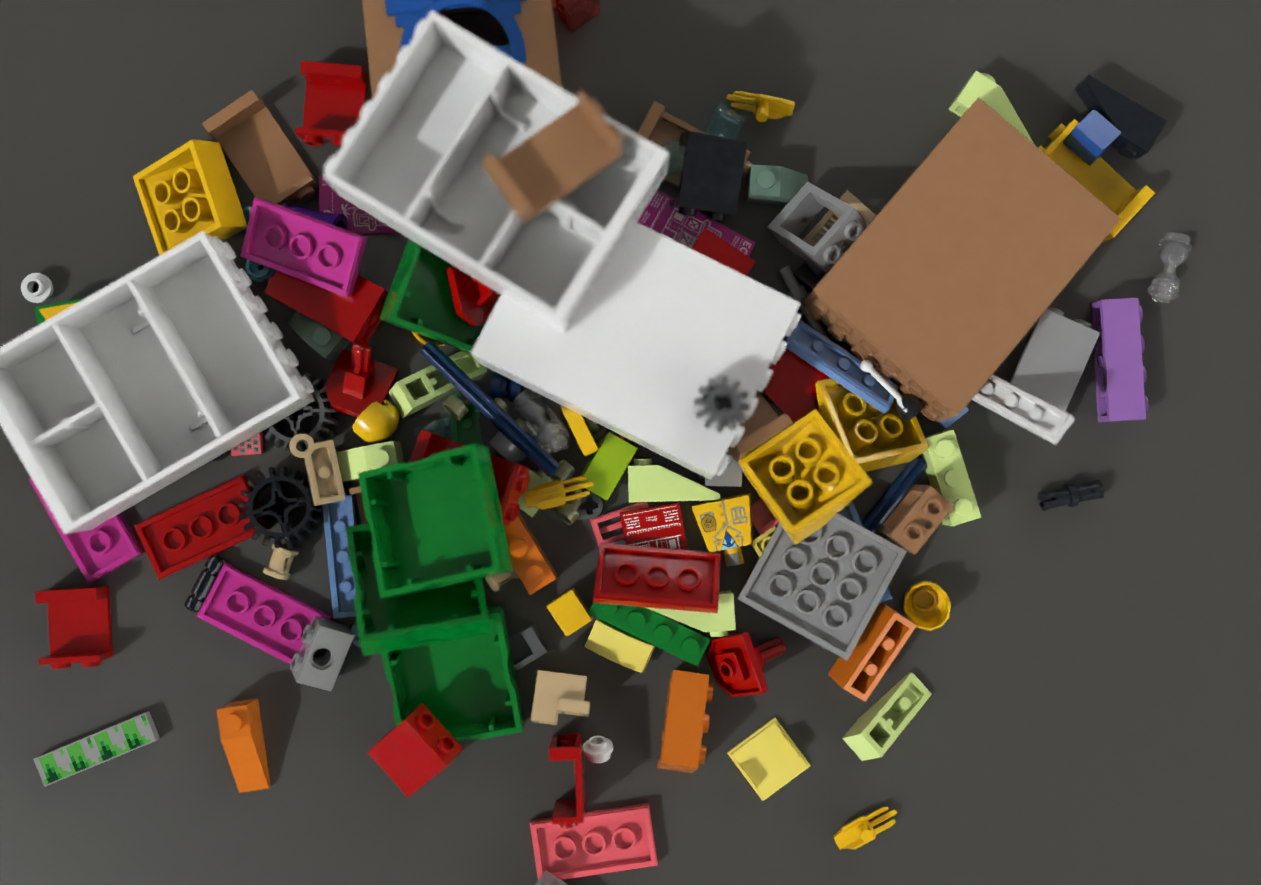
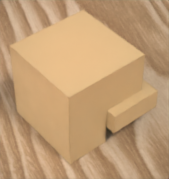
M538 670L531 721L534 723L557 725L559 713L589 717L590 702L585 701L587 676Z

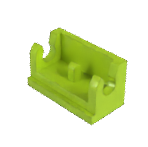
M606 431L597 445L599 450L592 453L580 476H585L587 479L577 483L581 484L592 481L594 486L586 489L608 501L638 448Z

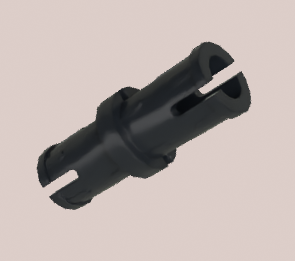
M1097 479L1079 485L1069 483L1064 484L1063 488L1041 491L1038 492V500L1050 498L1051 501L1039 503L1042 511L1065 505L1075 507L1078 506L1079 502L1103 499L1104 490L1091 492V489L1100 488L1103 485Z

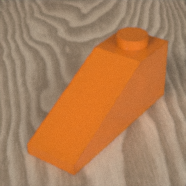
M254 698L228 702L216 710L221 742L238 791L242 793L269 789L271 785L259 700Z

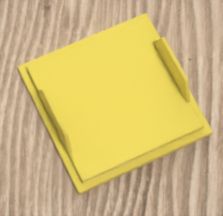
M775 717L727 752L762 801L766 800L811 766Z

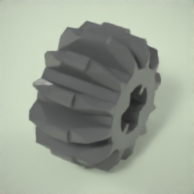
M727 376L722 377L720 386H718L714 378H711L708 381L711 390L700 386L698 392L704 398H696L694 400V405L705 407L696 413V417L702 418L706 415L709 417L704 424V427L707 429L712 425L713 421L717 422V433L723 431L724 422H726L730 431H734L736 429L734 419L740 423H744L746 420L745 415L740 411L750 410V404L740 402L748 397L749 393L748 391H742L737 394L736 390L739 388L740 382L735 381L732 387H728ZM723 398H726L729 401L727 407H730V410L724 408L721 412L715 408L718 403H715L714 400L721 401Z

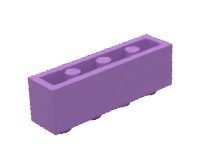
M1138 298L1107 299L1091 303L1092 329L1100 332L1093 348L1098 422L1146 419V413L1149 409L1148 398L1144 392L1147 371L1142 361L1145 341L1140 330L1143 310L1139 305Z

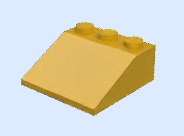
M192 139L133 176L159 256L202 231L213 237L217 236L222 241L247 227V222L219 142Z
M832 378L818 381L815 384L819 414L864 472L911 462L929 448L916 416L906 422L896 411V398L890 409L883 414Z
M816 409L738 461L746 478L795 545L824 526L872 483Z

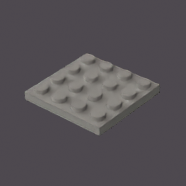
M838 513L824 526L796 545L779 523L737 599L848 661L907 551Z

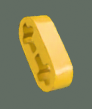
M560 405L584 456L586 457L598 451L597 444L583 416Z

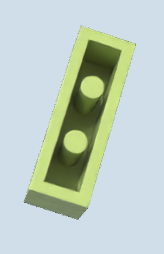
M944 430L925 436L929 448L921 454V457L927 463L926 473L930 486L955 505L943 519L942 524L956 526L981 518L954 430Z

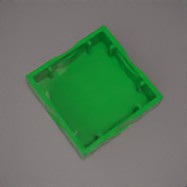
M408 238L379 319L471 354L486 323L471 326L456 314L446 268L453 267V265Z
M472 444L436 453L417 462L396 463L358 473L365 516L372 533V555L380 598L405 596L513 571L489 447Z
M369 523L346 527L350 567L356 587L354 604L358 639L364 656L490 634L482 578L400 597L380 598L372 555L373 539Z
M503 605L487 608L490 634L381 653L386 678L393 693V713L396 726L423 703L457 741L467 739L482 740L523 732L526 720L517 674L513 667L514 659Z

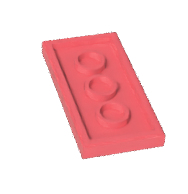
M649 803L585 812L584 823H578V826L573 828H561L559 824H552V817L530 820L538 879L545 870L560 880L658 866Z

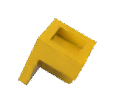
M574 587L549 602L546 606L566 636L571 635L593 619V616L588 614V608Z

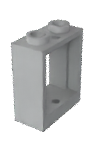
M808 181L768 225V229L780 244L826 273L867 227L856 208ZM826 207L841 217L813 247L798 238V236L817 214Z

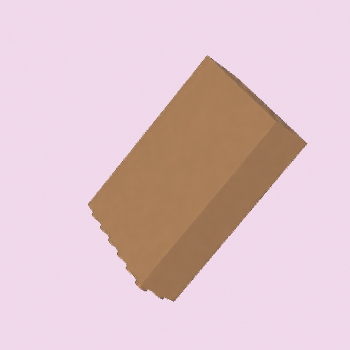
M978 97L871 220L860 236L804 298L801 305L805 307L804 312L815 321L820 320L828 327L827 331L833 338L846 342L851 347L850 351L855 357L862 361L870 360L878 373L886 377L887 381L890 380L898 385V393L901 396L907 394L917 397L924 404L921 412L925 417L932 421L937 420L941 422L958 416L1121 218Z

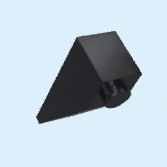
M1090 75L1079 82L1075 88V91L1089 112L1096 110L1122 132L1113 142L1112 146L1116 147L1118 152L1124 157L1137 160L1147 154L1167 120Z

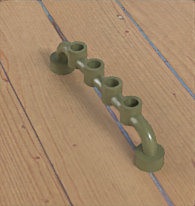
M463 394L459 397L450 395L442 403L444 409L458 421L469 412L466 406L471 404ZM498 397L494 399L506 413L509 411V407L503 400ZM521 418L515 421L527 433L531 431L530 426ZM540 439L537 442L548 454L553 452V448L545 440ZM562 459L559 462V469L552 475L554 480L559 479L563 481L571 479L575 473L573 466ZM578 483L568 484L565 487L577 485ZM573 491L570 492V495L581 493L582 491ZM582 498L568 501L565 505L555 507L553 510L562 521L572 525L580 516L577 509L582 502Z

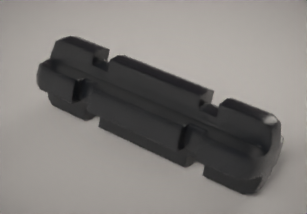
M216 555L209 556L204 565L206 569L201 571L191 590L193 594L189 595L184 603L187 609L199 612L204 598L208 595L223 563L226 562L223 558Z

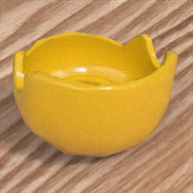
M384 400L386 406L378 402L370 404L355 420L352 426L353 432L368 443H380L391 437L398 427L400 416L397 407L391 402Z
M921 581L911 585L906 591L903 608L908 619L917 625V628L931 631L942 627L949 619L951 603L947 593L940 585L931 581Z

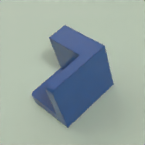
M1092 110L1075 126L1064 140V144L1086 164L1091 166L1122 132L1096 110Z

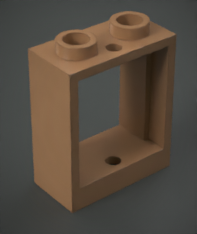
M914 484L876 532L889 542L915 555L955 505L931 486ZM927 521L931 522L932 524L931 528L929 529L925 527V523Z

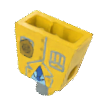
M751 492L720 498V500L695 503L692 506V510L708 551L716 552L723 550L727 567L743 564L741 547L751 545L753 542Z

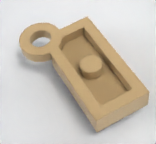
M305 433L295 435L289 443V449L294 456L304 458L314 506L345 500L346 496L334 441L328 440L314 443L313 438ZM299 440H305L308 443L306 451L301 452L297 450L296 443Z

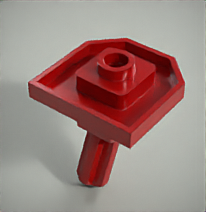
M455 266L446 268L456 314L471 326L487 323L501 294Z
M366 341L354 343L352 352L342 349L324 387L326 386L325 393L331 407L358 418L370 404L378 402L384 405V400L387 399L388 392L391 390L399 374L398 369L371 360V347L368 346Z
M743 632L712 639L706 656L716 684L731 697L756 695L769 691L761 669L765 666L764 662L785 654L786 645L780 637L755 646L752 644L749 632Z

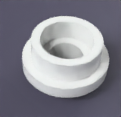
M41 273L27 275L21 284V292L24 298L33 303L47 301L52 296L54 290L51 280ZM35 283H38L39 289L34 293L33 286Z
M593 736L583 744V753L587 756L588 761L592 763L608 761L613 752L612 741L603 736Z

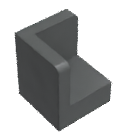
M534 622L509 637L515 662L513 664L515 671L544 655L549 649Z

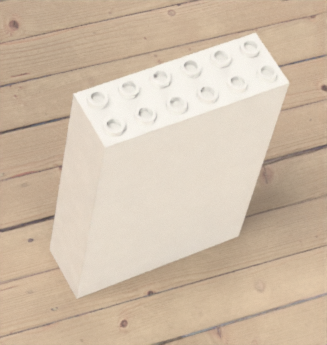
M431 10L427 18L421 19L417 24L414 38L410 44L404 46L398 53L397 63L391 73H386L379 83V91L373 100L367 101L363 106L361 118L354 128L351 127L346 132L343 138V146L337 155H332L327 161L323 176L340 197L566 333L667 175L669 153L604 114L602 117L608 126L614 124L623 136L622 156L526 224H523L485 172L481 160L491 153L498 160L577 105V97Z
M636 222L566 333L501 294L471 354L479 364L711 480L715 474L720 476L725 470L730 459L726 452L729 446L734 448L737 445L745 428L740 426L741 423L735 419L736 429L734 431L728 429L726 422H724V428L721 433L716 432L717 422L714 421L708 429L705 428L704 424L709 417L707 415L702 418L696 417V413L705 407L694 405L696 398H704L698 392L700 386L711 390L708 383L709 379L714 378L718 386H720L723 376L728 377V387H732L735 381H739L740 386L736 390L737 394L742 391H748L749 393L748 397L740 401L751 405L749 411H740L748 420L759 399L754 397L756 392H762L772 376L773 371L768 369L770 364L775 365L785 350L787 342L783 341L784 336L790 337L801 317V314L797 313L801 303ZM723 398L721 401L714 400L715 403H718L715 407L718 411L721 412L724 408L730 410V407H727L729 401L726 398Z
M204 231L200 232L0 347V425L64 534L94 529L315 401L311 394L315 391L313 385L305 375L301 377L296 368L299 365L296 356L290 349L286 350L280 341L283 338L282 332L274 322L270 323L266 317L265 312L268 309L258 295H253L249 288L252 282L244 269H238L233 260L236 258L234 250L228 242L223 243L217 236L213 237Z

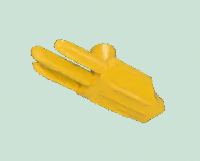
M734 91L733 94H729L726 97L728 100L737 101L732 102L731 107L753 112L756 120L759 122H765L768 118L778 120L785 116H792L795 106L794 101L744 91Z
M579 476L563 481L558 479L536 485L533 489L524 493L526 506L541 510L563 506L568 501L588 496L590 491L566 496V493L592 487L594 483L589 481L564 488L565 485L587 479L585 476Z
M884 806L866 816H860L843 825L833 835L840 850L845 848L856 850L874 840L877 834L893 826L896 821L892 819L875 829L873 827L896 815L897 811L895 809L890 810L869 822L870 819L889 809L887 806Z

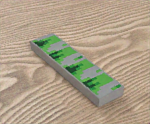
M147 711L38 756L33 760L43 785L46 787L160 739L150 712Z

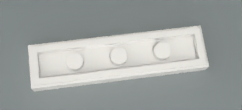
M993 374L972 398L973 401L1056 445L1074 421L1071 414Z

